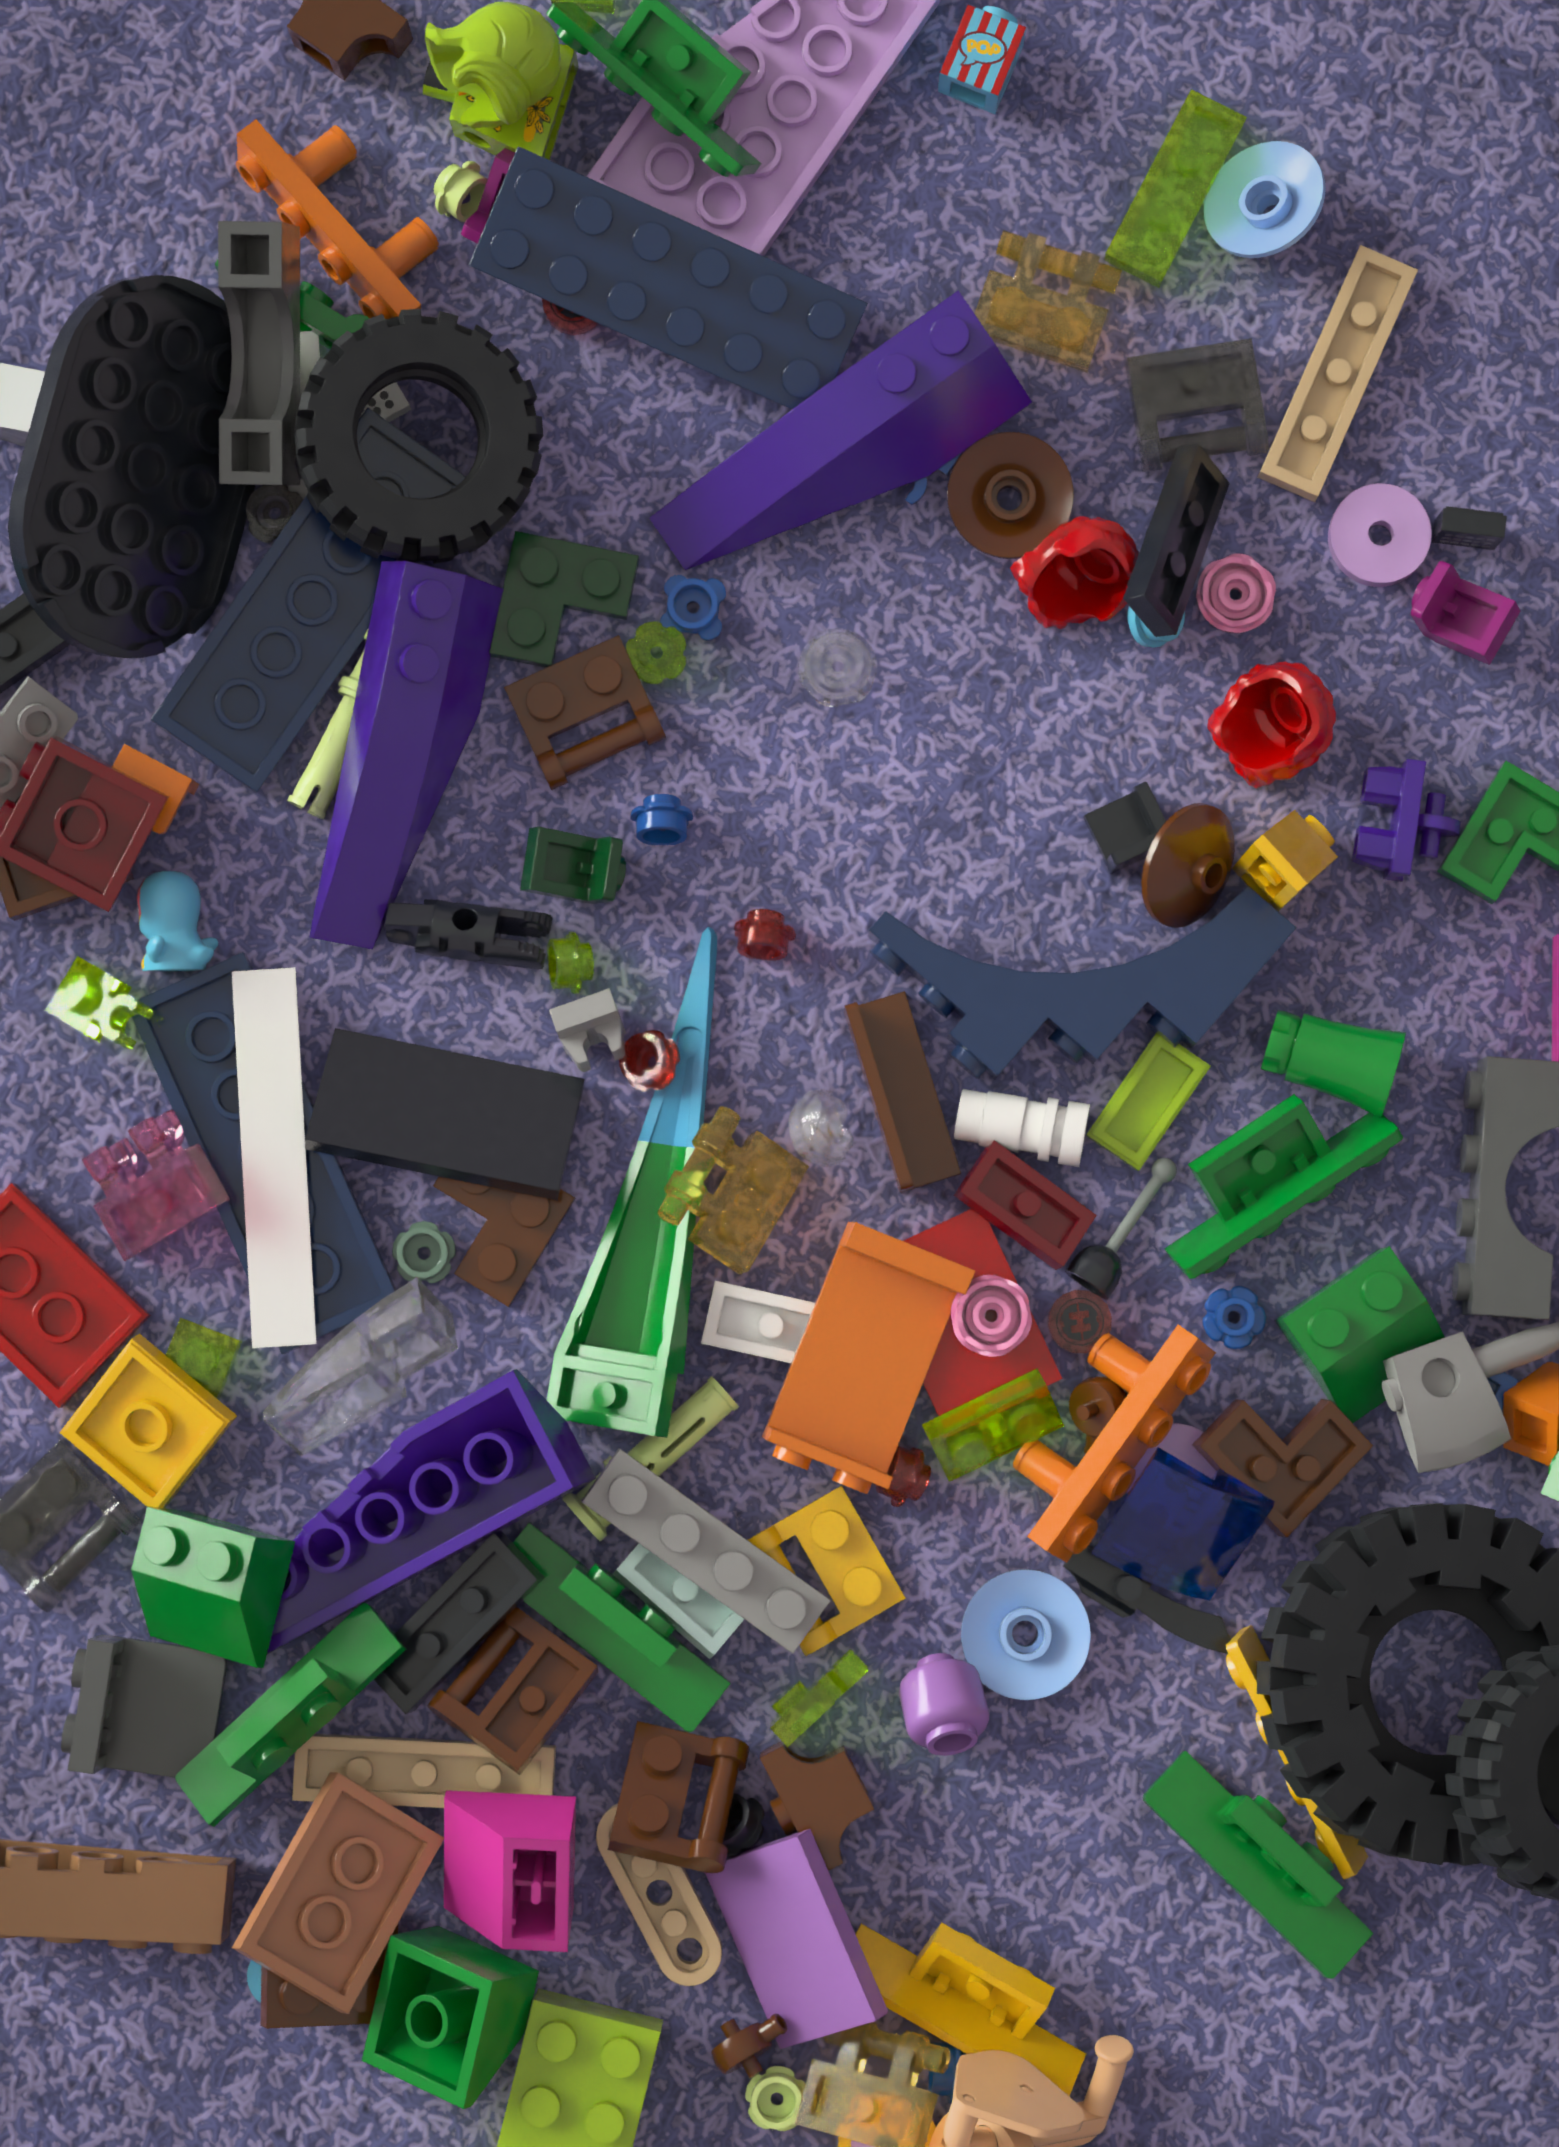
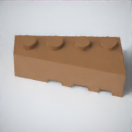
M0 1839V1938H15L18 1936L43 1937V1940L54 1943H81L83 1939L108 1940L109 1946L127 1949L146 1948L148 1942L173 1943V1950L176 1952L189 1954L211 1953L212 1945H221L230 1936L236 1858Z

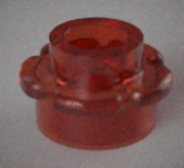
M769 909L751 910L747 913V918L741 919L734 924L735 936L738 938L737 951L750 959L776 961L785 958L788 954L789 941L796 938V931L793 927L784 925L785 917L783 914Z
M649 1030L635 1034L625 1042V1056L619 1059V1066L621 1072L634 1089L641 1092H647L650 1088L660 1091L669 1086L674 1080L676 1065L680 1062V1051L676 1042L672 1039H666L663 1032ZM655 1056L656 1064L653 1067H649V1059Z
M898 1445L887 1472L888 1475L893 1477L890 1487L886 1489L876 1485V1491L891 1498V1505L894 1507H901L906 1499L917 1501L924 1493L931 1475V1467L924 1463V1451L915 1447L908 1450Z

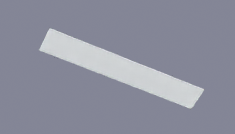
M296 968L232 971L252 1348L317 1344Z

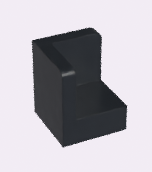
M1146 781L1135 786L1130 794L1100 807L1083 817L1110 874L1146 858L1154 837L1166 822Z

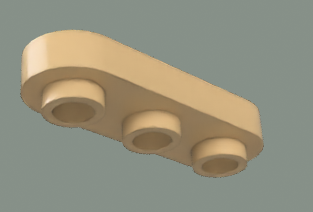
M617 1803L604 1813L596 1831L598 1849L664 1975L671 1981L683 1986L702 1984L715 1974L720 1965L722 1957L720 1936L683 1867L607 1850L618 1806ZM655 1880L666 1881L672 1889L671 1898L665 1903L653 1902L647 1893V1887L651 1882ZM693 1938L701 1944L702 1954L698 1959L686 1961L679 1956L677 1946L683 1939Z

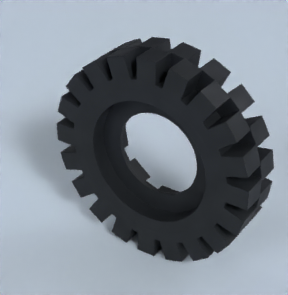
M1469 1504L1410 1505L1409 1507L1386 1508L1359 1517L1361 1523L1355 1526L1337 1528L1315 1544L1320 1554L1313 1561H1299L1284 1581L1281 1588L1288 1592L1290 1596L1284 1607H1270L1261 1635V1639L1273 1643L1270 1661H1257V1694L1270 1695L1272 1713L1262 1716L1260 1719L1269 1749L1283 1750L1287 1758L1288 1764L1282 1767L1280 1772L1297 1797L1311 1799L1318 1806L1313 1813L1317 1818L1336 1833L1353 1836L1358 1839L1357 1845L1384 1855L1443 1865V1862L1463 1866L1481 1863L1470 1850L1471 1843L1477 1839L1476 1836L1459 1832L1452 1815L1454 1810L1462 1808L1459 1796L1447 1794L1445 1774L1456 1773L1457 1756L1425 1754L1403 1745L1388 1732L1374 1708L1370 1691V1671L1375 1652L1384 1636L1398 1622L1410 1615L1427 1610H1444L1469 1619L1488 1636L1498 1653L1503 1671H1507L1506 1660L1523 1651L1539 1652L1541 1646L1559 1645V1548H1544L1539 1544L1544 1533L1518 1518L1495 1517L1496 1510ZM1559 1724L1546 1740L1538 1764L1540 1798L1548 1817L1556 1825H1559Z

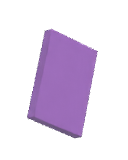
M811 1829L742 1851L738 1856L727 1857L725 1868L720 1873L705 1872L767 2019L776 2013L786 2022L787 2032L776 2037L780 2049L877 2021L888 2013V2009Z

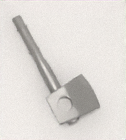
M1559 1321L1529 1328L1471 1349L1462 1331L1383 1360L1388 1380L1382 1382L1383 1394L1389 1408L1397 1413L1405 1442L1418 1473L1442 1470L1467 1463L1511 1440L1507 1423L1487 1378L1539 1360L1558 1350Z

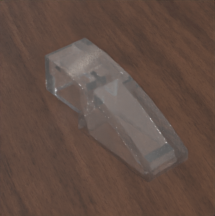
M416 1277L381 1299L349 1323L317 1351L263 1411V1421L302 1456L407 1397L405 1378L458 1349L453 1314Z

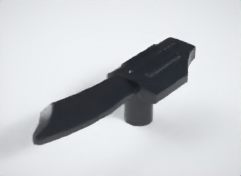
M1088 1545L1081 1553L1073 1554L1069 1561L1063 1564V1567L1077 1581L1083 1594L1120 1617L1131 1616L1138 1609L1162 1628L1176 1636L1206 1649L1228 1654L1226 1644L1231 1638L1227 1633L1222 1617L1187 1607L1149 1589L1153 1583L1151 1571L1112 1546L1097 1547Z

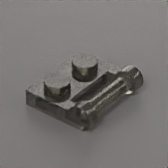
M1252 338L1127 357L1125 367L1142 472L1162 470L1163 463L1173 461L1177 447L1198 443L1208 456L1245 450L1248 456L1268 453V433ZM1235 409L1241 410L1242 426L1159 438L1157 421Z
M64 1439L59 1440L0 1498V1565L22 1586L26 1595L39 1608L49 1613L63 1600L60 1593L121 1533L128 1536L141 1523V1519ZM93 1501L100 1508L103 1515L45 1573L41 1574L30 1561Z

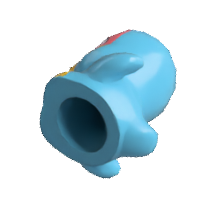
M161 871L151 874L142 881L137 890L139 929L149 939L145 947L147 953L144 955L141 963L142 971L205 970L206 964L213 957L214 950L219 942L216 938L212 937L201 939L197 932L201 910L199 887L191 877L181 872Z

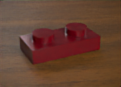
M995 1140L985 1147L953 1195L1055 1270L1064 1267L1097 1216Z

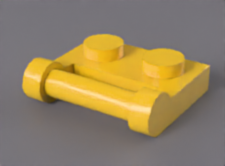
M842 1485L747 1539L795 1574L779 1544L796 1535L840 1612L824 1622L819 1616L799 1645L805 1656L819 1650L846 1632L905 1599L902 1590Z

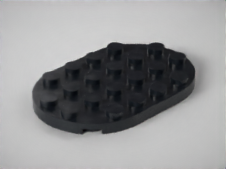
M164 275L137 276L121 279L100 288L74 310L60 330L53 345L13 487L8 521L10 551L17 578L28 602L40 619L56 635L72 646L100 656L117 658L155 656L166 652V647L174 644L186 634H195L206 623L221 601L228 586L256 486L251 484H219V418L226 406L231 380L232 347L230 323L225 301L211 290L188 279Z

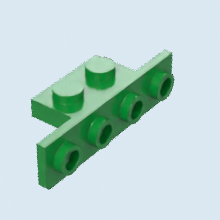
M642 0L616 38L574 2H557L551 5L546 14L560 26L556 31L558 37L576 52L582 55H587L590 52L607 66L604 75L618 89L631 96H634L637 92L654 107L651 112L652 117L663 128L676 136H682L685 133L702 148L698 155L707 166L725 177H729L730 174L734 176L755 174L762 163L715 124L751 74V71L668 0Z
M1293 1094L1188 1164L1217 1214L1164 1249L1171 1260L1189 1279H1194L1200 1274L1213 1272L1228 1261L1230 1254L1255 1238H1262L1273 1233L1280 1227L1283 1219L1307 1203H1314L1327 1197L1335 1189L1337 1183L1358 1169L1372 1166L1381 1161L1388 1154L1389 1149L1403 1139L1399 1128L1383 1114L1379 1118L1371 1113H1367L1325 1141L1304 1102Z
M529 1522L513 1543L545 1578L523 1601L687 1732L694 1731L731 1682L673 1637L671 1634L676 1629V1626L662 1613L647 1603L640 1610L623 1597L621 1592L624 1590L625 1585L608 1570L597 1563H594L591 1569H588Z
M367 1603L360 1604L176 1775V1782L208 1825L215 1827L275 1770L280 1768L316 1732L330 1722L343 1707L398 1658L406 1648L372 1606Z
M1182 1751L1144 1793V1803L1323 1977L1328 1979L1335 1978L1373 1935V1932L1336 1897L1343 1887L1330 1875L1335 1869L1332 1862L1311 1843L1305 1841L1300 1846L1282 1829L1287 1823L1286 1818L1273 1804L1262 1796L1257 1795L1254 1800L1248 1795L1232 1796L1187 1751Z

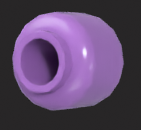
M936 1653L920 1659L916 1664V1668L911 1670L902 1679L899 1697L906 1730L914 1743L927 1748L932 1754L942 1756L965 1752L977 1743L978 1737L988 1726L990 1714L983 1683L975 1666L963 1660L954 1659L950 1654Z

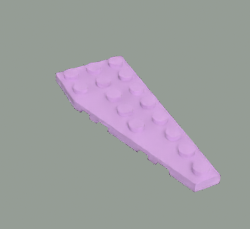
M761 0L751 8L750 14L720 36L717 33L711 37L751 71V74L715 124L762 163L755 174L743 176L730 174L729 177H725L712 170L698 155L702 148L685 133L682 136H676L657 123L651 115L654 107L642 97L586 177L765 256L941 0Z

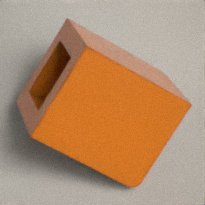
M126 744L123 745L113 764V768L169 796L152 830L158 834H165L187 793L194 795L200 785L193 779Z
M1546 1362L1506 1391L1503 1401V1416L1511 1436V1440L1504 1443L1503 1448L1547 1466L1550 1465L1553 1457L1559 1451V1364L1554 1362Z

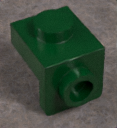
M544 827L529 828L520 891L589 904L612 902L615 899L616 892L620 890L626 874V861L624 856L621 855L623 840L610 836L593 838Z

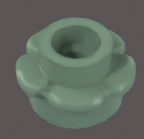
M427 1221L416 1222L410 1226L408 1232L400 1233L396 1237L392 1248L393 1258L399 1263L397 1266L399 1274L405 1280L415 1284L421 1283L422 1280H426L428 1283H436L444 1279L451 1270L450 1259H453L456 1254L455 1243L450 1234L440 1232L436 1224ZM422 1247H427L430 1250V1256L425 1260L418 1256V1251Z

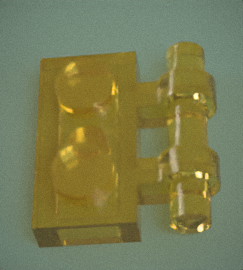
M1003 230L996 255L1019 262L1015 275L1011 277L989 270L974 314L994 342L1087 373L1109 310L1085 302L1090 286L1114 294L1122 270L1100 263V255L1083 250L1081 256L1047 245L1046 237L1029 232L1026 238ZM1037 268L1071 279L1072 283L1068 294L1064 295L1032 284Z
M720 1106L709 1124L703 1123L694 1136L692 1144L695 1149L682 1171L674 1170L665 1185L664 1191L667 1196L657 1214L667 1223L676 1226L681 1223L688 1210L700 1219L688 1240L741 1275L750 1270L809 1166L759 1131L750 1134L742 1147L736 1145L731 1136L741 1121V1117L732 1109ZM716 1163L725 1169L727 1173L713 1195L707 1191L704 1182Z
M875 2021L823 2036L825 2043L840 2046L836 2065L812 2059L795 2124L872 2147H925L938 2094L915 2086L918 2075L923 2069L939 2074L946 2072L950 2063V2049L930 2043L927 2035L917 2032L905 2031L902 2035L879 2030ZM871 2055L892 2061L888 2079L863 2073L866 2060Z

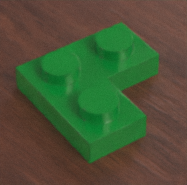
M1505 761L1500 766L1437 870L1438 873L1490 904L1496 902L1525 852L1559 872V792L1508 761Z

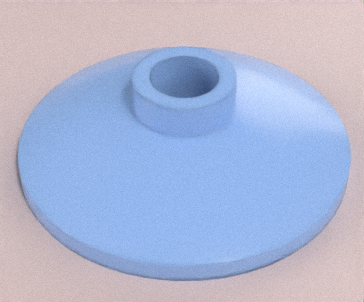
M1264 142L1239 152L1222 166L1207 190L1204 201V220L1208 232L1222 249L1243 258L1267 257L1291 247L1311 229L1322 210L1326 186L1321 167L1307 150L1289 142ZM1271 205H1277L1270 212L1263 214L1264 210Z
M1031 1569L1013 1570L990 1579L974 1594L962 1620L961 1642L967 1662L975 1666L984 1685L994 1692L1012 1699L1035 1700L1053 1695L1062 1690L1078 1675L1086 1661L1090 1648V1623L1081 1600L1063 1581L1042 1571ZM1020 1621H1029L1037 1629L1036 1639L1029 1645H1019L1012 1637V1630Z

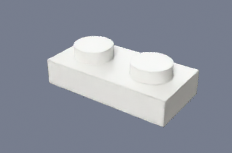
M715 1281L701 1344L792 1363L815 1303Z

